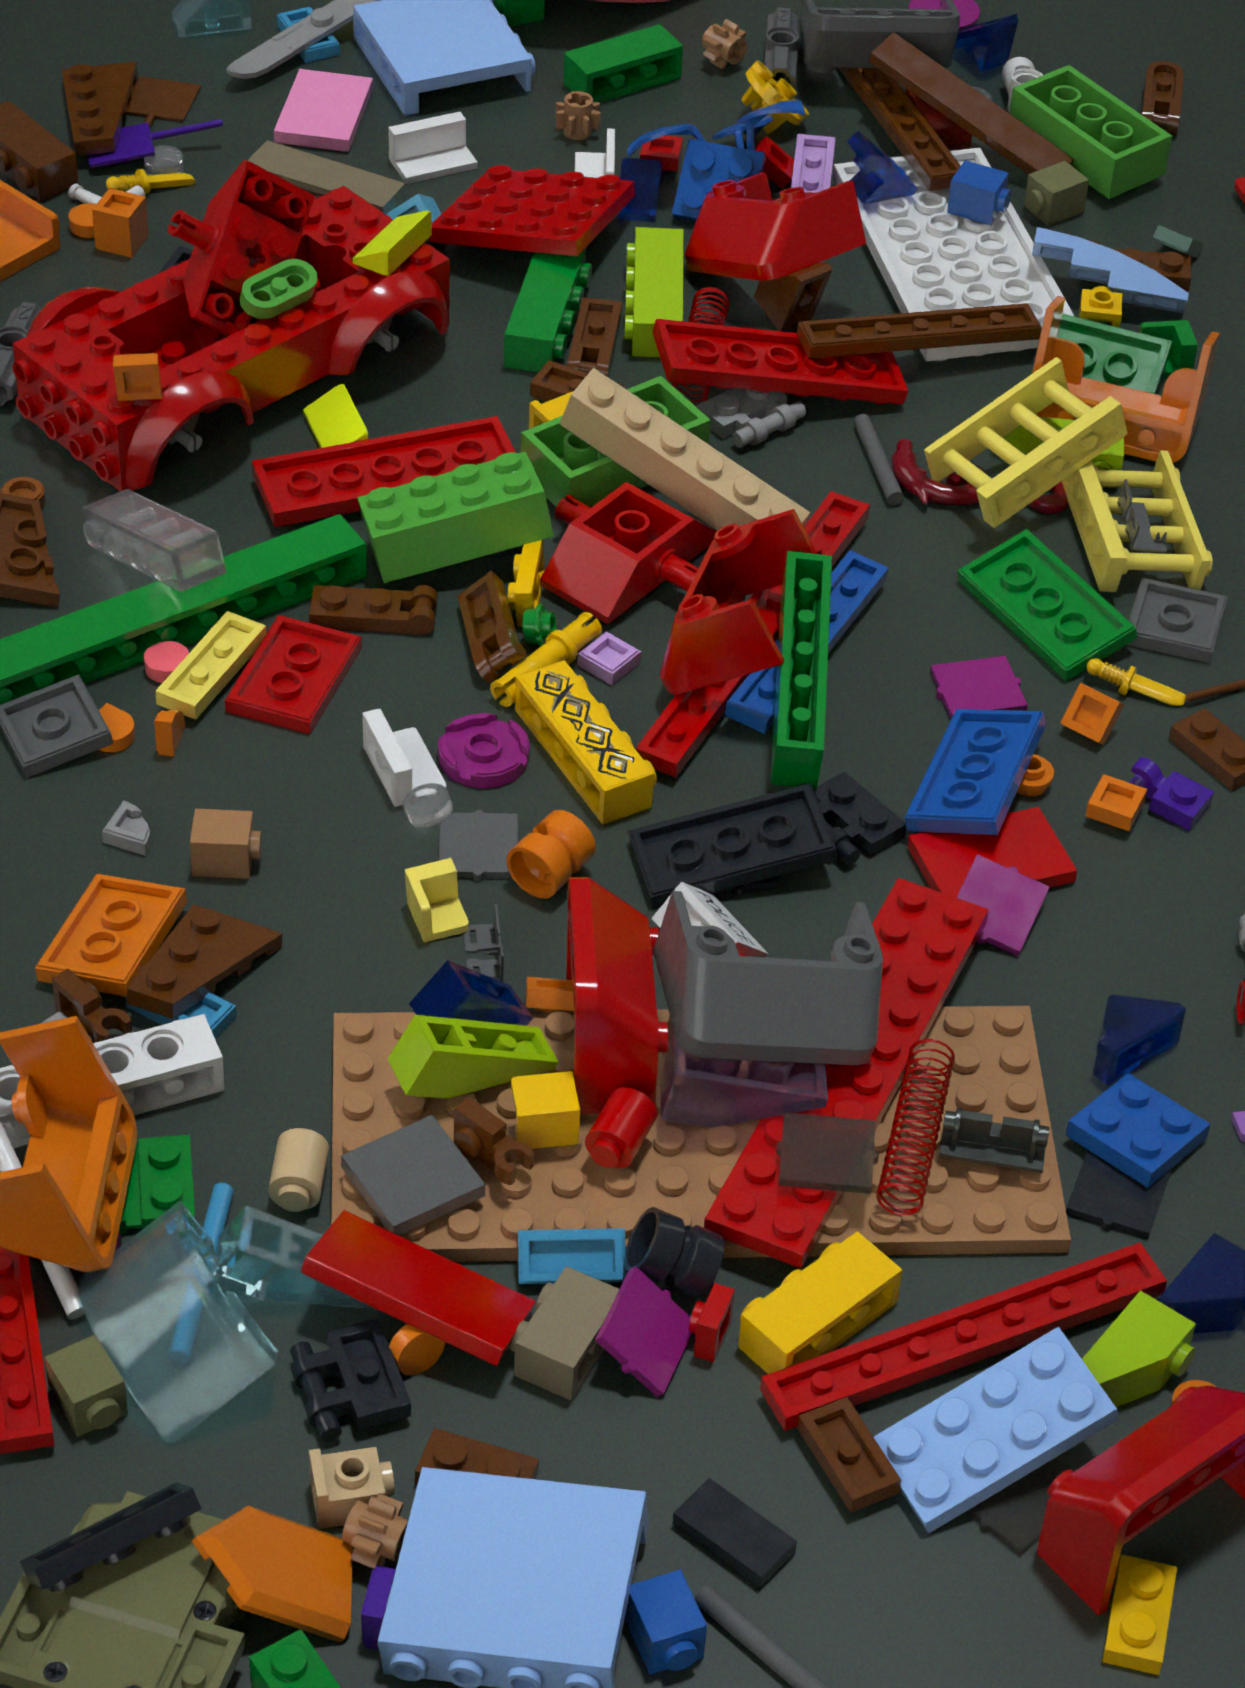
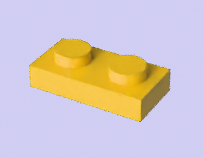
M543 540L523 544L522 554H515L513 573L516 583L510 582L508 585V603L510 609L516 610L517 627H523L524 611L526 609H536V606L540 604L543 589L540 585V578L546 569Z
M1121 1554L1102 1658L1103 1663L1160 1675L1177 1573L1176 1566Z

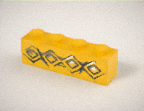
M563 660L516 676L515 711L602 825L652 807L653 787L657 783L656 773L652 764L648 760H643L634 749L629 735L625 731L619 730L612 721L606 706L603 703H598L589 692L588 686L581 675H576L566 661Z

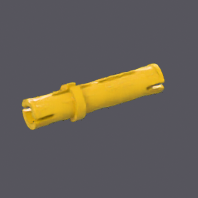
M583 612L563 630H554L545 640V644L501 678L490 684V691L494 699L497 700L506 693L507 696L500 700L499 704L504 707H510L515 702L516 676L563 660L568 665L573 662L578 656L579 650L602 634V627L598 619L596 618L586 626L585 623L592 619L593 615L589 612Z

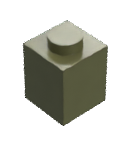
M1066 161L1028 174L1024 207L1047 226L1081 214L1085 210L1089 179Z
M92 1335L45 1356L49 1391L77 1437L94 1429L106 1428L117 1419L128 1414L125 1381L96 1335Z

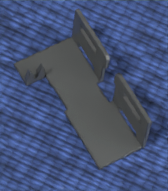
M1125 479L1117 504L1122 511V522H1127L1125 533L1129 536L1130 550L1167 552L1165 545L1167 532H1165L1161 540H1159L1160 533L1158 532L1153 541L1149 529L1151 525L1144 503L1132 502L1127 479Z
M495 904L494 924L469 925V930L463 933L465 952L478 953V951L496 950L486 952L485 955H498V959L478 960V958H470L466 960L469 987L503 986L504 954L503 945H501L498 907ZM495 930L496 943H491L490 931ZM470 932H476L477 943H471ZM494 966H499L500 979H495ZM473 968H479L480 980H474Z

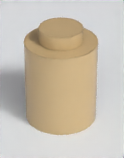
M294 1128L283 1132L278 1137L268 1194L277 1205L287 1211L299 1212L310 1209L320 1201L329 1151L328 1142L321 1134L309 1129Z

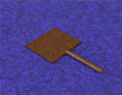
M139 76L133 87L132 97L128 98L126 115L146 117L144 123L148 122L149 128L154 119L184 123L201 90V85Z

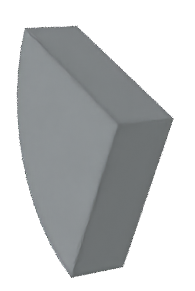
M123 801L102 830L103 843L147 856L151 846L150 827L142 816V811L137 806Z

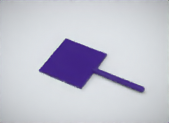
M218 119L150 133L148 122L122 127L115 152L88 155L90 168L154 156L153 140L222 127L223 121Z

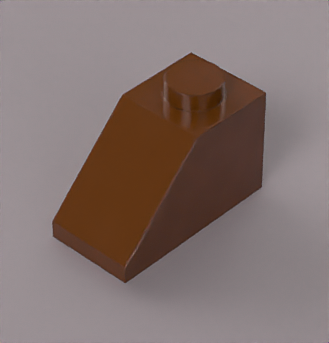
M819 262L781 278L759 281L753 297L778 331H785L797 326L798 322L812 320L833 268L829 263Z

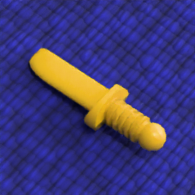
M137 169L134 175L109 177L106 181L107 189L127 191L139 185L143 188L145 194H149L151 189L189 186L195 184L196 181L192 175L186 173L147 176L144 169Z
M1091 659L1087 663L1089 674L1099 676V679L1104 678L1103 680H1108L1109 683L1110 681L1112 684L1116 683V686L1120 685L1118 693L1125 696L1128 690L1131 689L1168 705L1182 706L1185 704L1186 695L1184 693L1136 674L1137 668L1134 666H1130L1125 672V669L1120 670V667L1116 668L1117 666L1115 665L1113 667L1112 664L1108 665V662L1103 663L1100 659Z

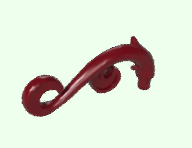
M901 439L897 442L896 451L892 455L894 475L899 484L909 493L918 497L924 505H927L929 501L945 505L979 504L977 489L956 472L951 473L946 477V484L927 477V471L917 465L912 441ZM974 464L977 468H979L981 471L987 474L982 467ZM1062 481L1050 489L1053 494L1041 495L1028 505L1034 510L1046 514H1056L1066 510L1069 503Z

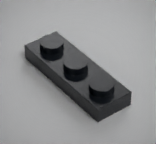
M176 1482L21 1560L20 1564L30 1584L42 1590L49 1587L51 1592L60 1591L79 1582L84 1577L82 1570L101 1560L104 1565L113 1564L132 1555L136 1551L134 1544L152 1534H155L156 1538H162L180 1531L188 1525L186 1517L202 1508L194 1489Z

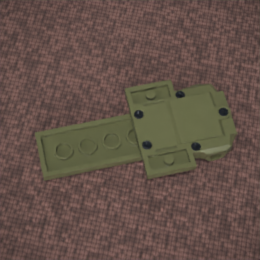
M127 1491L121 1503H93L86 1510L81 1521L76 1524L71 1535L146 1498V1496ZM196 1512L186 1517L188 1525L180 1531L162 1538H156L155 1534H152L134 1544L136 1551L132 1555L109 1565H104L101 1560L82 1570L84 1577L79 1582L60 1591L51 1592L49 1587L42 1590L30 1584L23 1572L0 1617V1684L13 1688H226L245 1648L244 1633L228 1629L227 1627L235 1620L240 1621L246 1611L239 1609L226 1589L230 1584L213 1560L209 1558L205 1561L192 1543L196 1536L224 1519Z

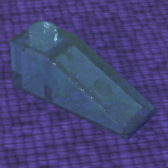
M245 1205L218 1236L210 1281L258 1299L375 1309L300 1272L306 1255L323 1236L322 1234Z

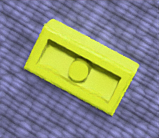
M421 211L396 217L353 257V264L385 276L392 274L432 235L431 211Z
M344 384L334 387L303 409V414L320 448L368 440V431Z

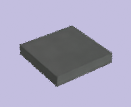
M1141 578L1129 621L1137 628V639L1127 645L1210 664L1228 597Z
M79 675L0 705V728L26 778L113 744L111 732Z
M433 1115L341 1155V1168L385 1228L398 1236L485 1196V1183Z

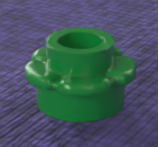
M538 604L536 609H526L524 611L522 623L524 639L527 645H539L541 647L545 644L547 636L554 630H557L556 616L554 612H548L543 604Z

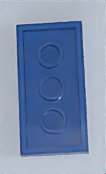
M956 709L905 815L907 831L998 835L1046 727L1044 712Z

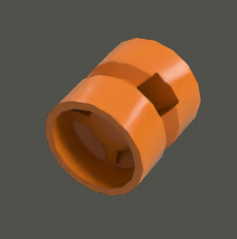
M554 810L508 852L506 857L507 869L512 879L529 895L539 899H548L569 881L572 873L578 872L594 857L596 851L595 839L584 822L574 814L564 810Z

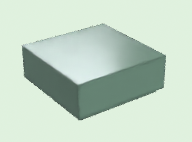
M1158 225L1153 236L1155 238L1154 241L1194 258L1196 256L1199 257L1204 246L1203 243Z

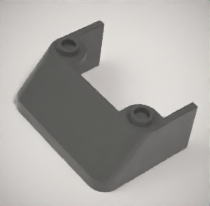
M801 0L799 51L803 62L810 65L811 71L832 72L833 67L877 68L869 62L870 54L894 32L938 64L948 68L952 64L959 33L960 13L953 0H940V9L816 7L813 0Z
M672 891L653 954L677 1042L686 1052L701 1058L861 1065L871 1059L878 1041L883 954L865 903L855 902L844 936L839 937L834 942L831 950L832 961L739 956L734 940L723 929L716 926H692L682 891Z

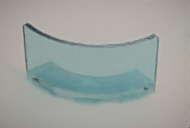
M181 1201L177 1202L115 1250L113 1262L109 1268L87 1272L78 1281L81 1304L94 1334L122 1376L125 1386L134 1400L168 1443L177 1442L274 1367L277 1357L276 1348L256 1324L237 1294L233 1291L227 1296L223 1294L217 1279L224 1274V1271L217 1259L214 1241Z

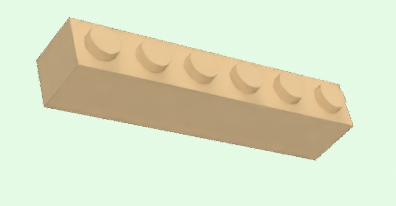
M595 368L589 372L569 398L559 423L561 426L716 530L732 523L740 526L791 509H795L804 526L810 514L809 511Z

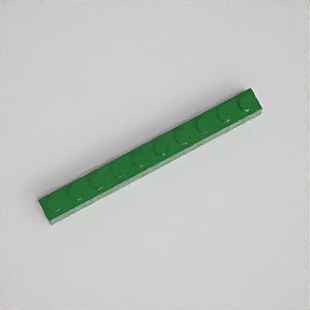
M338 514L0 639V705L76 675H79L83 683L86 684L144 662L145 651L151 645L158 642L174 641L186 646L202 640L227 611L254 620L312 598L314 585L342 587L367 577L366 543L347 521Z

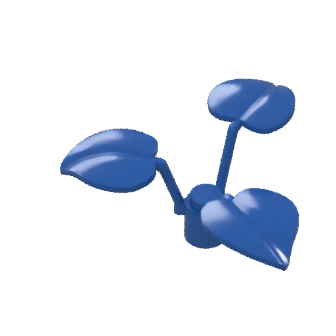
M790 100L754 110L737 120L738 124L731 125L712 135V140L735 134L737 147L744 148L742 138L744 134L747 135V149L754 150V137L773 120L772 115H767L773 113H798L805 115L804 107L801 100ZM692 123L672 125L643 134L629 145L627 154L630 158L641 145L665 135H692L696 140L705 142L706 140Z

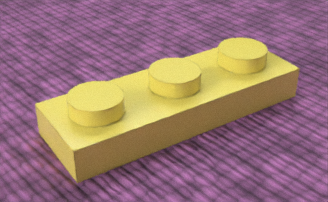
M227 611L155 691L156 705L169 710L182 711L183 715L196 720L255 653L266 635V625Z

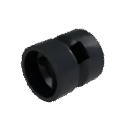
M651 1207L640 1216L633 1228L625 1251V1267L628 1271L631 1268L637 1267L655 1283L664 1279L667 1287L696 1299L702 1297L709 1290L717 1276L724 1255L723 1236L699 1225L693 1227L685 1226L683 1219L656 1207Z

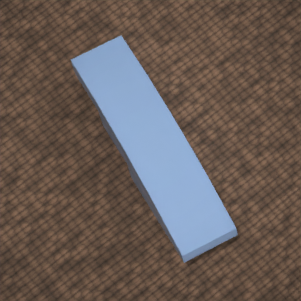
M1037 227L1032 255L1071 262L1068 277L1107 284V288L1112 292L1123 293V303L1178 313L1184 312L1189 293L1152 268L1116 250L1086 239Z

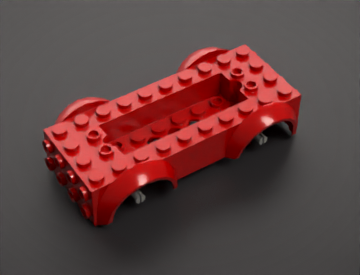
M339 187L321 197L314 198L294 258L309 263L317 273L320 288H315L317 292L310 299L272 318L262 319L227 336L190 318L183 278L190 259L142 282H138L121 292L107 288L84 287L62 293L44 306L33 320L26 337L13 343L14 363L12 364V369L17 382V408L25 419H30L44 430L50 439L59 442L70 451L76 460L85 463L96 472L101 480L107 481L121 493L144 488L153 483L158 458L168 442L173 444L178 441L189 452H194V448L196 451L200 448L202 438L192 430L195 428L201 411L208 414L218 409L224 403H237L242 407L246 424L249 426L254 423L253 413L328 374L349 375L353 373L366 344L375 341L386 351L390 352L391 348L394 350L399 343V338L392 334L389 328L395 314L402 316L416 309L435 323V328L439 330L440 335L448 332L450 259L424 242L389 276L353 264V257L390 224L393 219L347 187ZM158 353L162 399L118 401L113 369V355Z

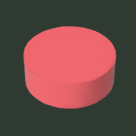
M162 641L151 645L144 653V666L147 676L156 682L163 683L189 654L188 649L174 641Z

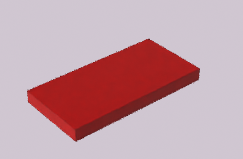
M346 1210L341 1212L306 1255L300 1271L306 1276L493 1365L499 1364L510 1347L517 1331L516 1328L523 1320H528L536 1303L535 1300Z

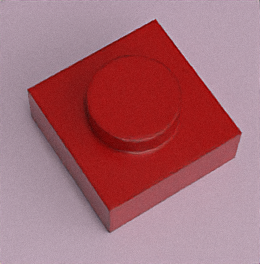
M665 135L643 144L640 152L639 167L650 168L658 172H677L682 154L683 137Z
M766 136L756 145L755 151L765 152L766 160L763 172L767 174L768 181L772 180L782 189L792 180L794 159Z
M714 1283L706 1303L697 1301L688 1327L689 1332L695 1333V1357L714 1363L732 1323L735 1289Z

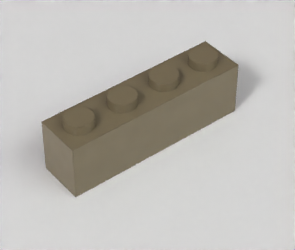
M269 140L248 159V161L315 195L316 198L345 186L384 214L389 213L405 202L404 182Z

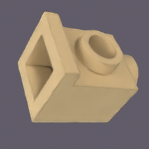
M376 1447L321 1455L320 1448L309 1450L310 1485L318 1529L344 1526L349 1512L357 1501L368 1504L371 1496L376 1498L379 1493L385 1496L395 1495L391 1462H379Z

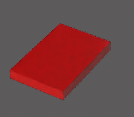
M278 615L226 697L225 712L311 735L360 653L362 637Z
M1039 806L1007 813L998 835L922 832L909 835L907 848L929 887L956 898L977 854L1007 868L1015 866L1018 869V873L1050 886L1049 888L1076 881L1077 869Z

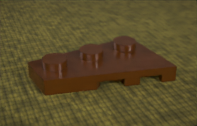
M0 493V597L58 608L60 593L58 584H55L53 576L54 565L52 556H49L46 544L47 534L39 500Z
M193 904L127 988V1004L173 1019L203 1000L206 994L214 993L215 984L232 973L240 976L251 969V961L263 953L271 956L282 948L283 933Z

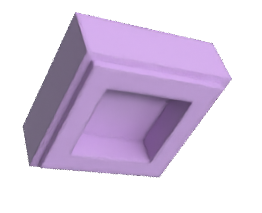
M606 631L578 653L577 666L606 683L614 685L641 663V651Z

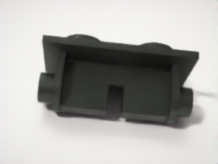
M957 1107L956 1112L946 1110L939 1157L1043 1173L1050 1127L1040 1125V1120L1030 1121L1003 1116L1002 1124L992 1122V1114L962 1110V1107Z

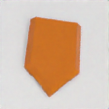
M248 1505L192 1540V1543L206 1561L211 1558L230 1584L226 1590L239 1609L339 1643L345 1639L351 1625V1556L353 1546L343 1542L342 1538Z

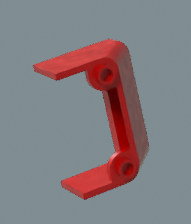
M764 172L735 182V180L718 182L712 185L713 191L705 196L684 257L688 271L766 281L784 277L865 245L866 239L854 181H846L817 193L804 192L803 187L788 188L779 193L780 198L773 201L767 174Z
M795 509L740 526L736 523L728 524L714 534L715 539L710 544L674 618L660 671V678L670 694H682L783 664L784 658L752 599L742 601L746 595L782 585L787 551L817 554Z
M569 877L566 980H572L575 1020L573 1077L580 1114H600L611 1093L623 1087L642 1092L656 1106L658 1053L668 1052L667 1022H658L652 960L659 928L649 927V918L590 877Z
M1208 1385L1198 1389L1189 1387L1178 1395L1171 1407L1075 1472L1070 1469L1062 1472L1049 1486L1047 1494L1050 1498L1046 1506L1037 1554L1098 1616L1107 1610L1122 1546L1220 1477L1245 1500V1392Z

